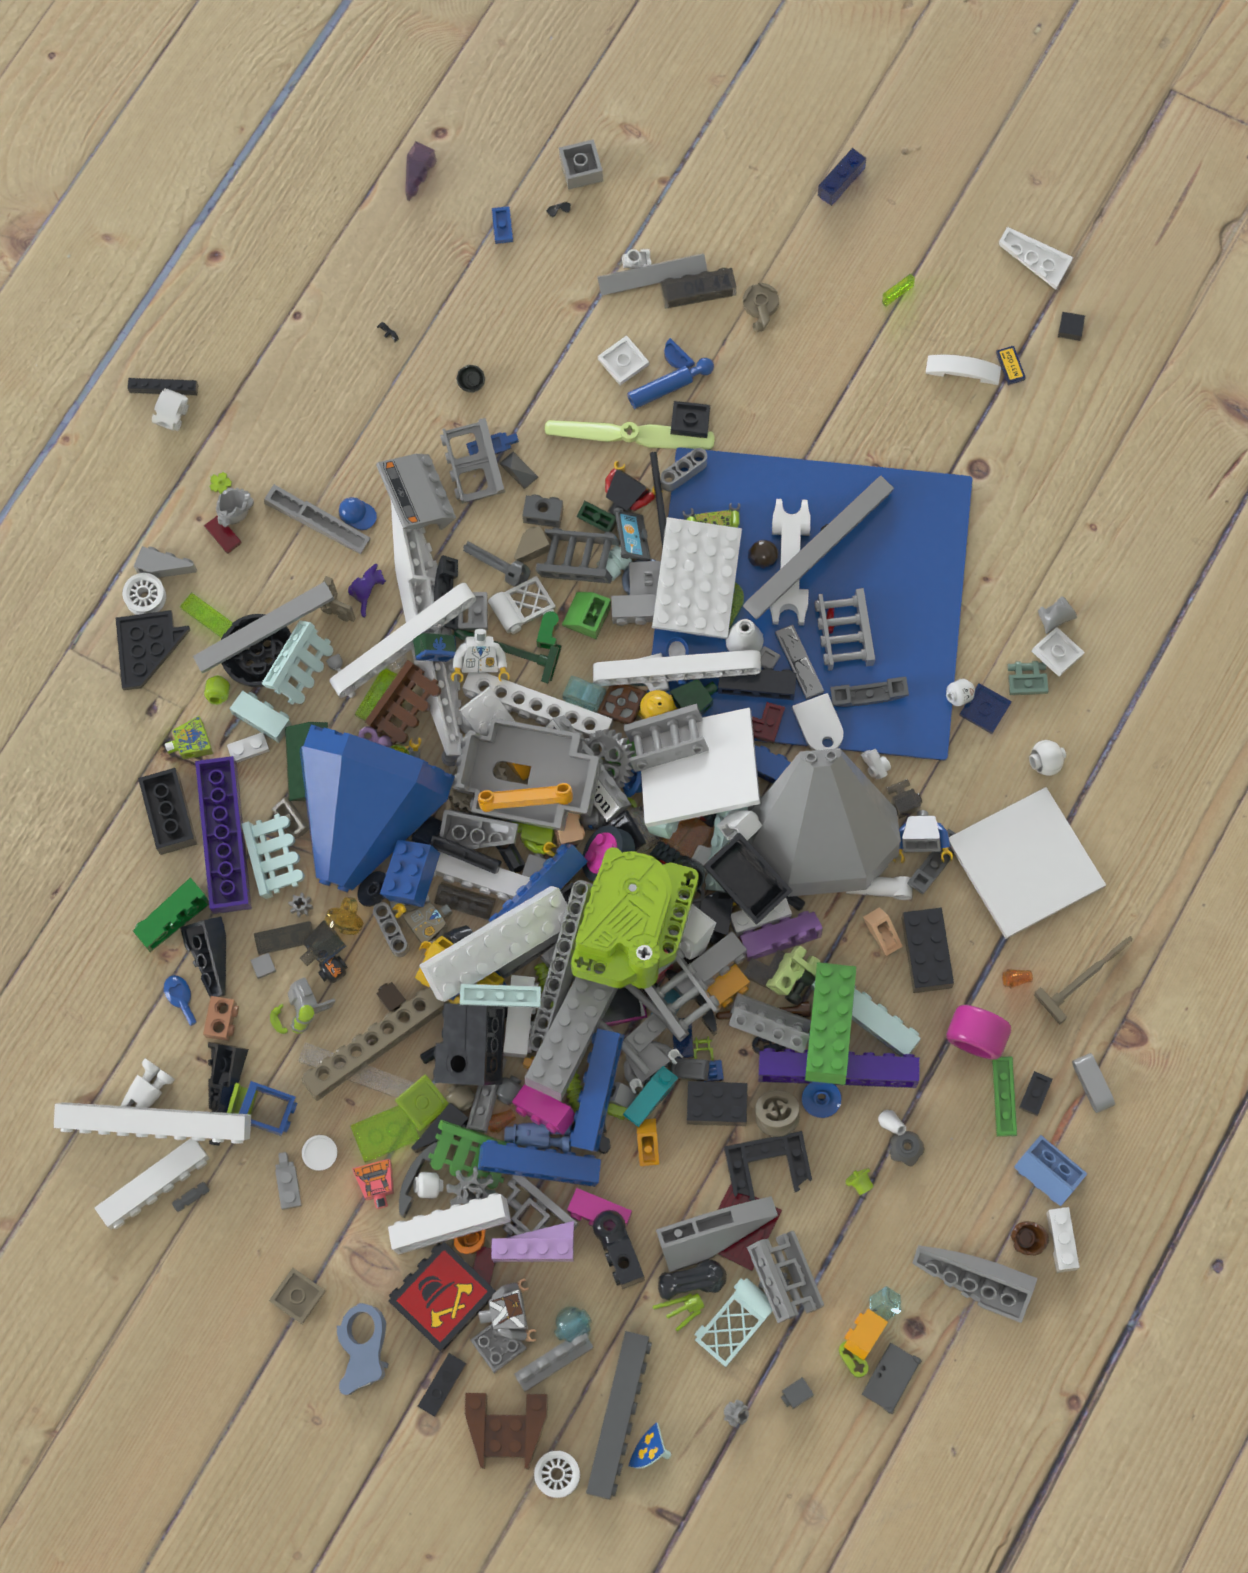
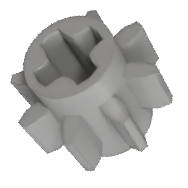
M303 893L297 897L293 895V901L288 902L293 907L290 912L292 914L297 912L298 918L303 914L309 916L308 910L313 909V906L308 904L311 898L307 897L305 899ZM301 902H303L304 905H302L299 909L297 905H300Z
M736 1400L735 1403L729 1402L724 1409V1415L726 1416L724 1420L734 1427H737L738 1423L743 1425L748 1420L749 1407L739 1400Z

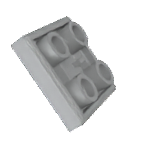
M492 1324L471 1339L473 1345L494 1373L527 1349L521 1340H511L499 1335L497 1330L493 1329Z

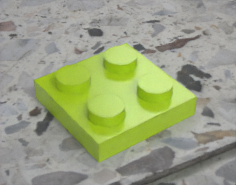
M423 1075L395 1099L396 1103L419 1131L438 1117L449 1105L427 1075Z

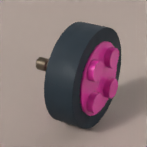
M607 825L597 829L591 835L583 851V856L588 862L582 867L585 876L589 880L594 881L596 879L604 854L609 848H618L622 853L635 851L634 840L628 832Z

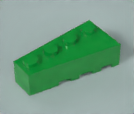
M190 877L145 920L136 924L133 932L148 951L151 952L178 931L180 927H183L208 907L209 900Z

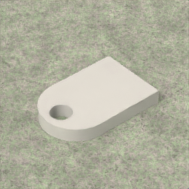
M828 693L792 706L799 727L810 749L814 751L839 748L843 740V728ZM824 739H830L832 740L833 745L831 747H825L822 744V741Z

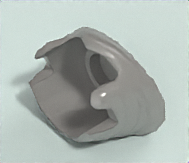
M1063 596L1049 608L1041 607L1038 610L1046 634L1062 625V623L1077 618L1075 610H1073Z

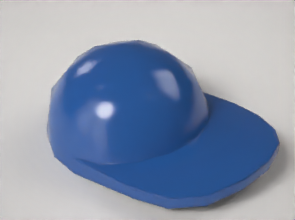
M354 497L346 498L340 503L338 509L339 516L347 525L358 530H367L375 524L377 513L371 505Z

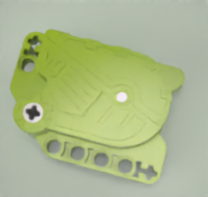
M614 847L606 850L599 872L593 882L590 899L586 905L584 918L576 937V947L571 960L572 974L578 978L615 988H622L630 983L637 988L643 989L654 985L658 979L659 968L673 962L677 957L698 885V872L693 868L675 863L662 865L654 857L635 851L622 853L618 848ZM688 878H691L688 887L686 886V881L688 880ZM686 895L689 898L686 900L680 899V896ZM682 913L684 916L678 918L675 917L674 914ZM675 930L678 932V934L674 936L670 935L668 932ZM666 948H670L673 950V952L665 953L663 950ZM595 970L602 971L603 973L598 974Z

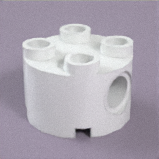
M164 388L155 405L154 410H156L157 415L153 414L152 423L173 431H179L182 424L181 416L182 414L186 415L188 411V398Z

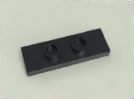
M448 1353L417 1407L436 1417L465 1368L466 1363Z

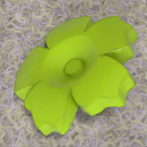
M219 473L218 477L215 474L210 476L212 484L209 487L211 491L217 492L219 490V493L222 494L224 490H227V487H231L232 481L227 478V473Z

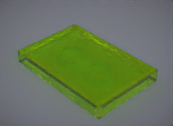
M399 1105L350 1125L365 1163L414 1143L419 1139L414 1124Z

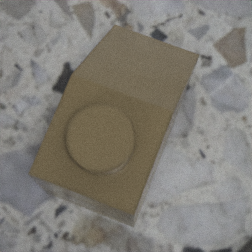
M541 526L531 527L523 533L514 556L515 561L518 560L526 563L549 552L550 544Z

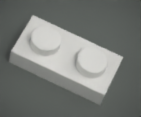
M263 732L227 745L230 756H234L237 763L270 751Z

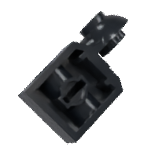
M614 1210L602 1211L594 1219L593 1231L601 1241L603 1250L608 1251L605 1253L609 1267L614 1266L615 1272H612L616 1285H621L623 1290L645 1281L641 1266L627 1234L623 1216ZM612 1221L615 1227L610 1231L605 1230L603 1227L604 1223ZM622 1261L629 1262V1266L625 1269L620 1268L619 1264Z

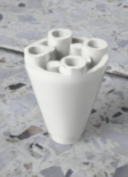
M742 619L728 631L726 639L727 649L729 652L746 650L761 652L764 642L763 635L752 621Z

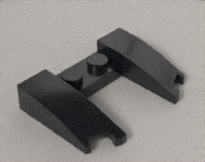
M802 1131L781 1137H769L724 1146L733 1194L736 1197L737 1193L750 1196V1201L755 1200L748 1167L750 1162L786 1155L794 1193L800 1190L798 1186L805 1180L812 1181Z

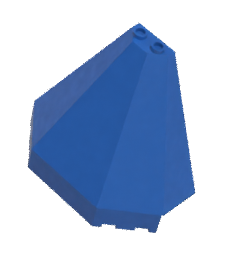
M311 725L304 746L300 748V758L315 876L317 879H320L319 883L330 886V884L337 885L338 890L347 893L349 890L353 891L394 851L397 839L405 841L449 799L448 795L455 776L446 773L436 766L429 765V762L350 733H340L336 730L323 729Z

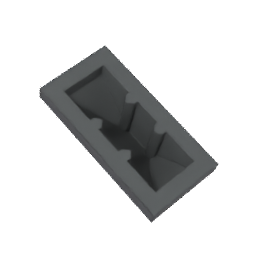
M514 451L500 462V465L524 489L538 478Z

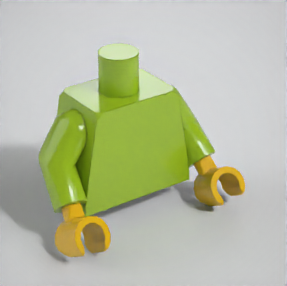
M512 822L518 824L517 833H521L522 843L534 854L555 855L552 852V848H557L553 844L554 829Z

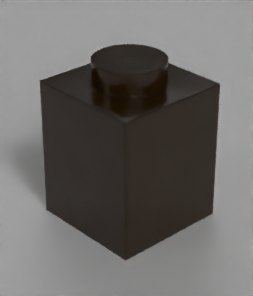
M393 982L383 984L378 989L379 992L376 993L389 1012H395L406 1001Z

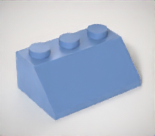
M1042 1135L1038 1137L1014 1166L1022 1176H1025L1036 1188L1042 1190L1053 1202L1060 1206L1087 1175L1084 1170Z

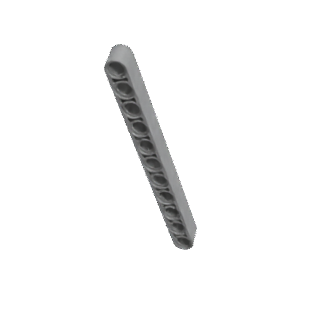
M879 476L751 596L743 607L757 620L874 510L894 488L882 476Z

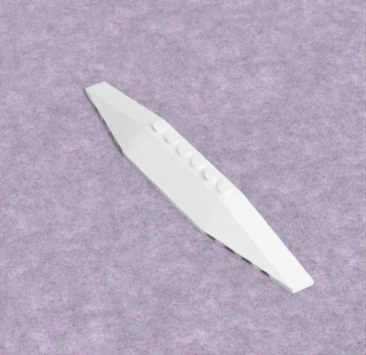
M391 501L395 571L407 623L434 603V584L438 564L436 560L433 561L430 553L432 548L424 537V533H426L424 527L420 529H403ZM441 627L433 634L452 635V631L449 628ZM412 648L414 664L425 671L423 674L431 681L434 678L439 681L438 686L441 688V694L437 697L430 695L426 701L430 703V712L446 755L458 757L462 752L461 740L463 735L460 733L462 717L459 716L461 700H458L460 682L457 681V674L454 676V681L450 678L451 674L455 671L453 669L454 658L447 662L416 660L415 651Z

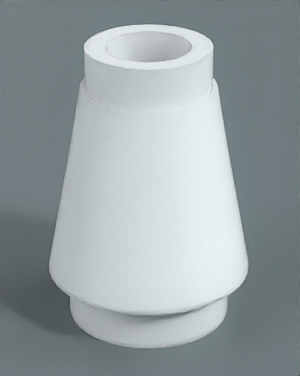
M884 1110L879 1115L878 1121L881 1127L899 1136L905 1133L906 1126L894 1111Z

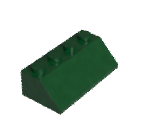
M306 722L285 727L289 801L306 802L300 748L304 746L311 725L324 729L328 728V722Z

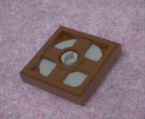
M626 684L609 686L597 713L625 725L633 723L640 711V703L647 692Z

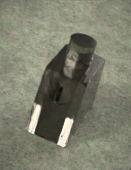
M323 920L303 942L307 951L300 959L307 966L315 959L320 964H325L344 949L346 944L337 932Z

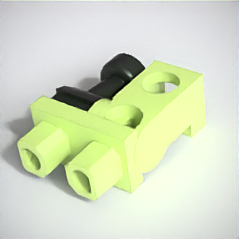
M795 946L791 953L784 954L778 970L765 985L778 995H786L785 999L794 1005H799L801 1001L800 994L803 989L814 983L817 962H821L814 956H809L807 961H805L803 958L807 951L802 946Z

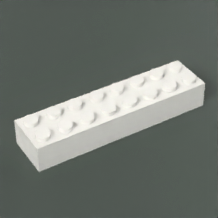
M553 886L548 887L420 964L419 966L436 998L443 1002L460 993V984H475L560 932L567 908V903L560 889Z

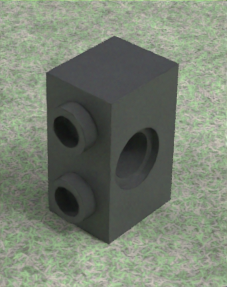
M536 494L526 495L522 515L523 523L560 528L564 508L563 500L556 497L542 498ZM541 508L548 509L546 512L539 511V509Z

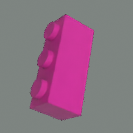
M525 1084L512 1101L517 1108L515 1111L522 1117L529 1116L535 1124L545 1125L554 1134L558 1132L564 1135L574 1121L575 1113L571 1107Z
M576 1188L567 1209L570 1217L581 1221V1219L589 1221L588 1225L592 1227L596 1216L605 1210H614L620 1213L625 1220L626 1227L632 1215L631 1210ZM607 1221L603 1227L610 1231L614 1229L615 1224L612 1221Z

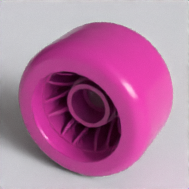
M960 1005L954 1012L946 1037L952 1045L967 1053L985 1059L997 1060L1005 1050L1011 1034V1025L1002 1017L985 1009L970 1005Z

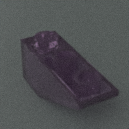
M415 141L407 154L405 185L407 201H410L412 196L417 194L420 183L426 180L427 172L430 168L434 167L437 160L434 149Z

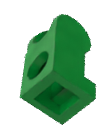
M553 611L546 612L542 617L536 640L537 647L550 650L551 645L557 643V638L553 637L555 631L559 628V617Z

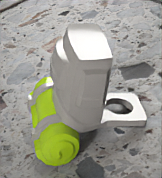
M305 977L295 981L288 991L289 1002L291 1005H294L296 1016L291 1024L292 1031L302 1034L308 1029L309 1023L313 1020L315 1014L332 1008L336 1002L335 999H331L317 1004Z

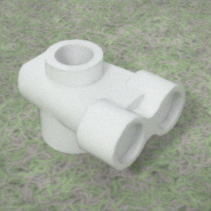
M632 249L627 254H622L623 268L633 269L652 265L650 250L641 249L639 252Z
M876 749L867 750L861 754L864 762L869 767L868 773L871 777L882 779L888 775L887 771L891 769V765L885 757H880Z

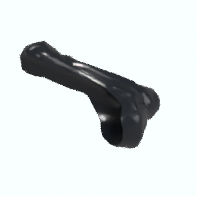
M706 1260L692 1269L662 1273L659 1276L658 1291L660 1297L665 1300H670L679 1293L694 1290L717 1293L726 1284L727 1274L719 1262Z

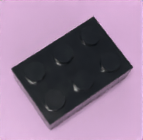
M688 1081L687 1124L746 1126L748 1083Z

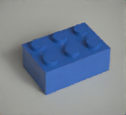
M397 839L380 894L391 902L424 907L440 852L431 845Z

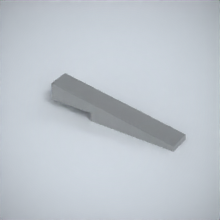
M275 484L264 499V504L359 554L363 552L370 540V537L308 501L300 500Z

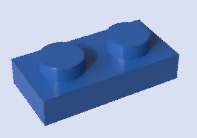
M510 206L492 208L495 244L513 242Z

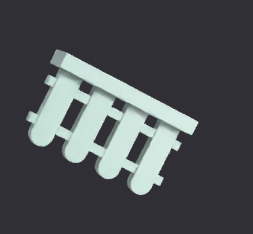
M299 620L262 682V685L266 688L274 689V692L277 694L283 693L289 698L288 703L292 705L304 702L305 696L301 691L304 687H313L314 679L311 677L312 672H321L324 668L323 662L320 661L321 657L331 656L333 653V648L329 645L331 641L326 638L323 640L316 634L318 630L314 628L315 626L311 622ZM309 645L317 650L315 656L307 650ZM300 661L308 666L306 671L297 666ZM290 677L298 682L296 688L288 682Z
M280 814L274 815L275 819L263 823L261 820H258L256 825L249 821L241 824L260 896L265 899L273 897L272 891L277 894L280 893V888L289 885L297 887L298 882L303 881L305 877L301 870H294L293 864L299 862L300 856L296 852L289 851L288 847L295 843V837L291 834H285L284 829L289 827L291 822L286 816L280 817ZM278 831L279 837L270 840L266 839L265 835ZM283 849V855L271 858V852ZM288 867V873L276 876V870Z
M460 984V1005L540 1008L541 987Z

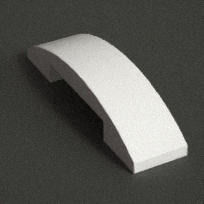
M929 355L925 374L943 377L944 374L981 379L980 382L998 385L1001 366L965 356Z

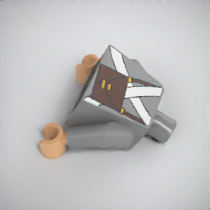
M526 1279L501 1286L493 1294L492 1299L489 1300L490 1310L479 1312L480 1323L492 1322L493 1329L497 1330L499 1335L511 1340L536 1341V1339L530 1338V1333H534L536 1330H528L522 1293L529 1289V1287L523 1288L521 1286V1283H524Z

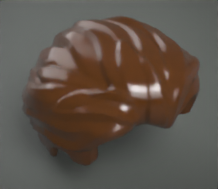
M1020 1222L1011 1233V1240L1014 1242L1015 1250L1028 1256L1041 1254L1049 1242L1046 1230L1035 1222Z

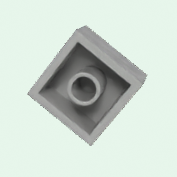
M594 139L559 148L560 161L568 190L603 181V170Z

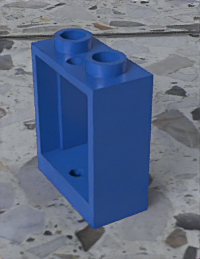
M251 1081L239 1114L248 1113L255 1091L287 1101L288 1104L279 1128L251 1119V1126L279 1136H282L283 1132L287 1133L291 1121H288L289 1114H294L297 1103L294 1102L296 1097Z

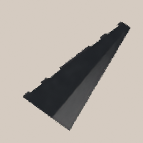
M208 1042V1048H211V1059L208 1060V1065L211 1066V1078L208 1079L209 1109L212 1112L227 1113L235 1083H239L249 1049ZM212 1139L209 1141L211 1145L220 1146V1142H212Z

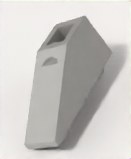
M150 546L148 548L141 547L134 564L137 573H149L157 578L195 573L197 571L192 560L187 558L179 559L172 553L166 552L164 554Z

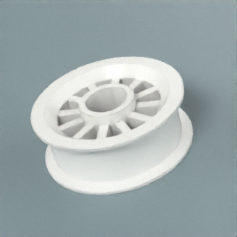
M136 574L129 578L123 587V600L128 609L135 615L159 612L165 604L166 591L161 581L152 574ZM148 592L146 597H140L142 593Z
M548 1452L536 1464L534 1471L535 1482L544 1494L554 1498L565 1497L571 1494L579 1483V1466L575 1459L566 1452ZM553 1459H557V1465H556V1466H555V1464H554ZM561 1459L565 1461L562 1466H560ZM549 1461L552 1464V1468L547 1465ZM567 1463L571 1466L569 1468L564 1469ZM544 1466L549 1469V1472L543 1471ZM559 1468L563 1471V1476L560 1480L552 1478L551 1474L554 1469ZM572 1470V1474H566V1472ZM542 1474L549 1475L546 1478H542ZM565 1477H570V1478H572V1479H571V1482H569L568 1480H566ZM551 1479V1481L546 1486L544 1482ZM562 1481L566 1482L568 1486L564 1488ZM555 1482L554 1489H551L550 1486ZM558 1483L561 1486L560 1490H557Z

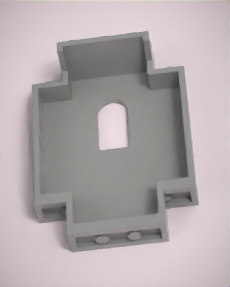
M492 718L491 723H488L487 726L488 736L468 730V733L462 738V752L457 758L456 765L458 770L457 774L454 775L455 778L452 785L454 786L453 789L458 792L475 795L470 802L471 812L474 814L560 831L565 830L568 813L591 817L603 760L597 756L581 754L585 738L583 735ZM499 762L531 766L527 785L499 780L494 776L493 769ZM567 783L573 792V800L567 805L555 803L501 808L484 812L478 803V795L484 790L495 792L549 787Z

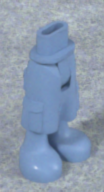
M521 1123L514 1124V1126H505L504 1141L513 1142L525 1147L534 1146L542 1150L554 1146L561 1148L562 1152H571L572 1146L569 1139L572 1124L562 1138H550V1135L554 1133L550 1132L543 1124Z

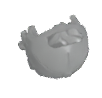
M227 488V490H224L219 495L216 506L218 523L227 527L229 524H237L244 520L248 510L254 504L253 499L250 497L251 494L239 488L235 490L234 488Z

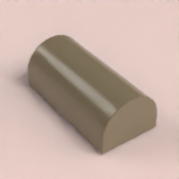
M284 797L272 808L275 814H280V817L286 816L290 819V826L285 829L295 839L303 836L309 830V826L293 803L289 801V797Z

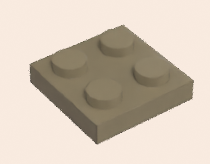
M292 1268L269 1301L303 1324L326 1291Z

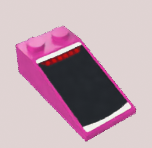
M622 987L618 988L602 1021L609 1027L648 1017L645 1005L627 988Z

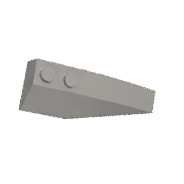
M919 1245L912 1262L933 1277L938 1276L944 1280V1284L950 1288L953 1286L960 1290L961 1294L966 1298L971 1297L978 1302L977 1305L1020 1323H1022L1038 1279L980 1257Z

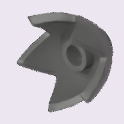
M905 1131L901 1136L895 1134L891 1138V1159L902 1161L907 1166L912 1167L925 1151L922 1140L912 1131ZM909 1143L911 1149L906 1150L904 1144Z

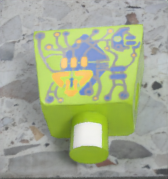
M200 716L173 729L172 732L175 740L165 743L168 754L179 751L183 759L214 754Z

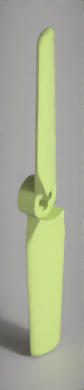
M548 420L544 428L547 435L605 442L624 440L629 443L635 441V443L649 448L677 449L682 447L711 450L715 442L714 433L708 431L707 438L670 434V426L655 424L637 426L633 422H626L619 426L611 423ZM628 429H632L631 435H627Z

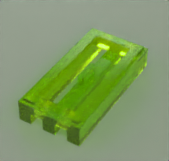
M909 274L883 293L882 303L885 307L914 287L915 277L912 274Z

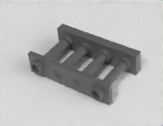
M560 528L545 529L546 535L551 539V545L547 561L544 564L537 563L536 571L542 578L611 584L612 576L606 569L611 545L620 546V541L615 534L611 532L601 534L566 531ZM559 540L569 541L564 564L555 565L554 560ZM576 542L586 543L582 563L579 567L571 566ZM604 544L599 566L589 568L593 545Z

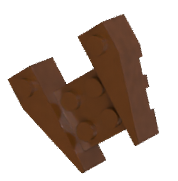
M465 1393V1417L480 1468L485 1469V1457L525 1458V1469L529 1470L548 1417L547 1394H527L526 1415H487V1394Z

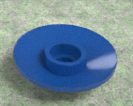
M813 1081L805 1087L802 1093L803 1107L814 1117H830L840 1108L841 1093L835 1084ZM824 1094L826 1097L824 1099H820L818 1095Z

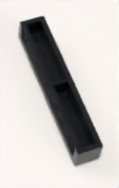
M128 378L127 389L129 393L161 394L164 388L182 395L198 396L199 385L197 380Z
M434 835L430 843L437 851L493 874L499 872L502 863L500 860L439 835Z

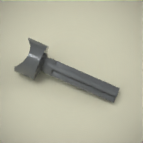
M469 541L463 546L464 552L506 574L505 582L513 587L527 581L531 571L528 566L518 560L509 564Z

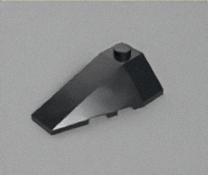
M222 916L180 927L187 952L191 951L195 959L193 961L194 966L199 967L202 974L201 980L209 997L225 996L226 932Z

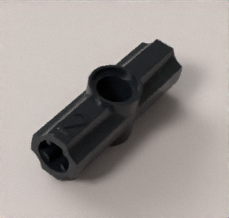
M515 843L509 844L505 849L501 848L502 845L496 846L511 872L518 873L524 869L525 862Z

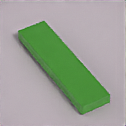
M1000 1057L997 1060H992L996 1136H1017L1013 1057Z

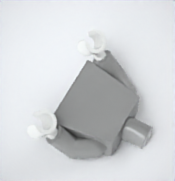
M652 1041L638 1054L650 1068L646 1074L626 1055L624 1074L632 1092L636 1093V1087H641L643 1090V1085L649 1082L662 1066L667 1068L671 1065V1061L677 1064L675 1058L677 1056L682 1058L681 1053L677 1049H672L665 1044Z

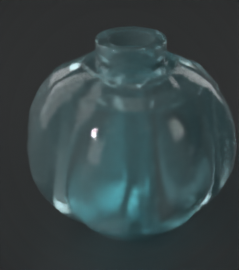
M569 1306L558 1312L555 1320L557 1329L554 1330V1333L560 1341L564 1339L571 1343L573 1339L585 1333L589 1336L591 1332L589 1324L592 1323V1320L585 1309L580 1310L577 1307Z

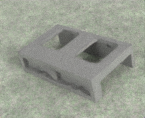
M486 418L479 419L477 423L447 431L442 429L441 441L443 446L447 445L448 452L445 453L448 464H452L453 468L450 471L452 482L456 481L458 487L454 489L456 498L461 499L463 504L505 493ZM473 433L479 449L478 453L459 459L454 458L450 439ZM483 469L488 488L464 494L459 475Z

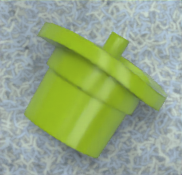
M869 1168L860 1171L855 1170L846 1179V1185H852L859 1195L868 1192L874 1187L867 1174L871 1170Z

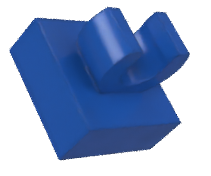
M721 1060L710 1061L708 1080H704V1082L723 1081Z

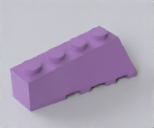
M809 911L799 913L796 918L786 917L781 919L778 924L772 925V923L761 926L760 930L754 931V929L743 932V935L740 936V942L747 949L745 955L747 962L821 938L823 928L815 912L809 913Z

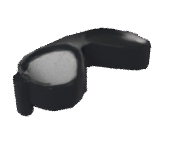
M562 202L548 207L546 212L551 217L556 215L558 209L567 213L571 209V204Z
M384 322L377 326V328L387 332L384 335L385 338L390 335L395 343L399 340L396 332L391 330Z

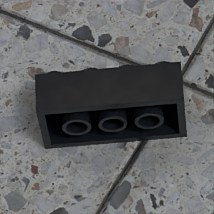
M176 768L138 778L155 846L159 854L163 855L197 845L180 775Z
M942 907L903 912L901 919L913 993L951 989L954 985Z

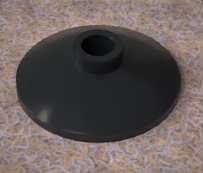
M373 872L361 882L357 897L363 906H375L385 898L380 894L386 876L384 872Z

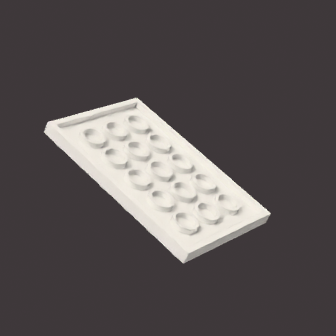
M667 517L652 628L727 639L742 528Z

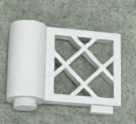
M537 576L506 592H499L488 600L489 605L506 632L512 634L519 632L523 624L544 615L546 612H554L553 609L556 607ZM535 583L539 588L538 593L527 591L528 586ZM514 593L523 594L522 601L513 600L511 595ZM525 595L535 597V604L523 603ZM538 598L546 600L549 606L545 608L536 606ZM522 607L533 609L532 614L524 618L521 613Z

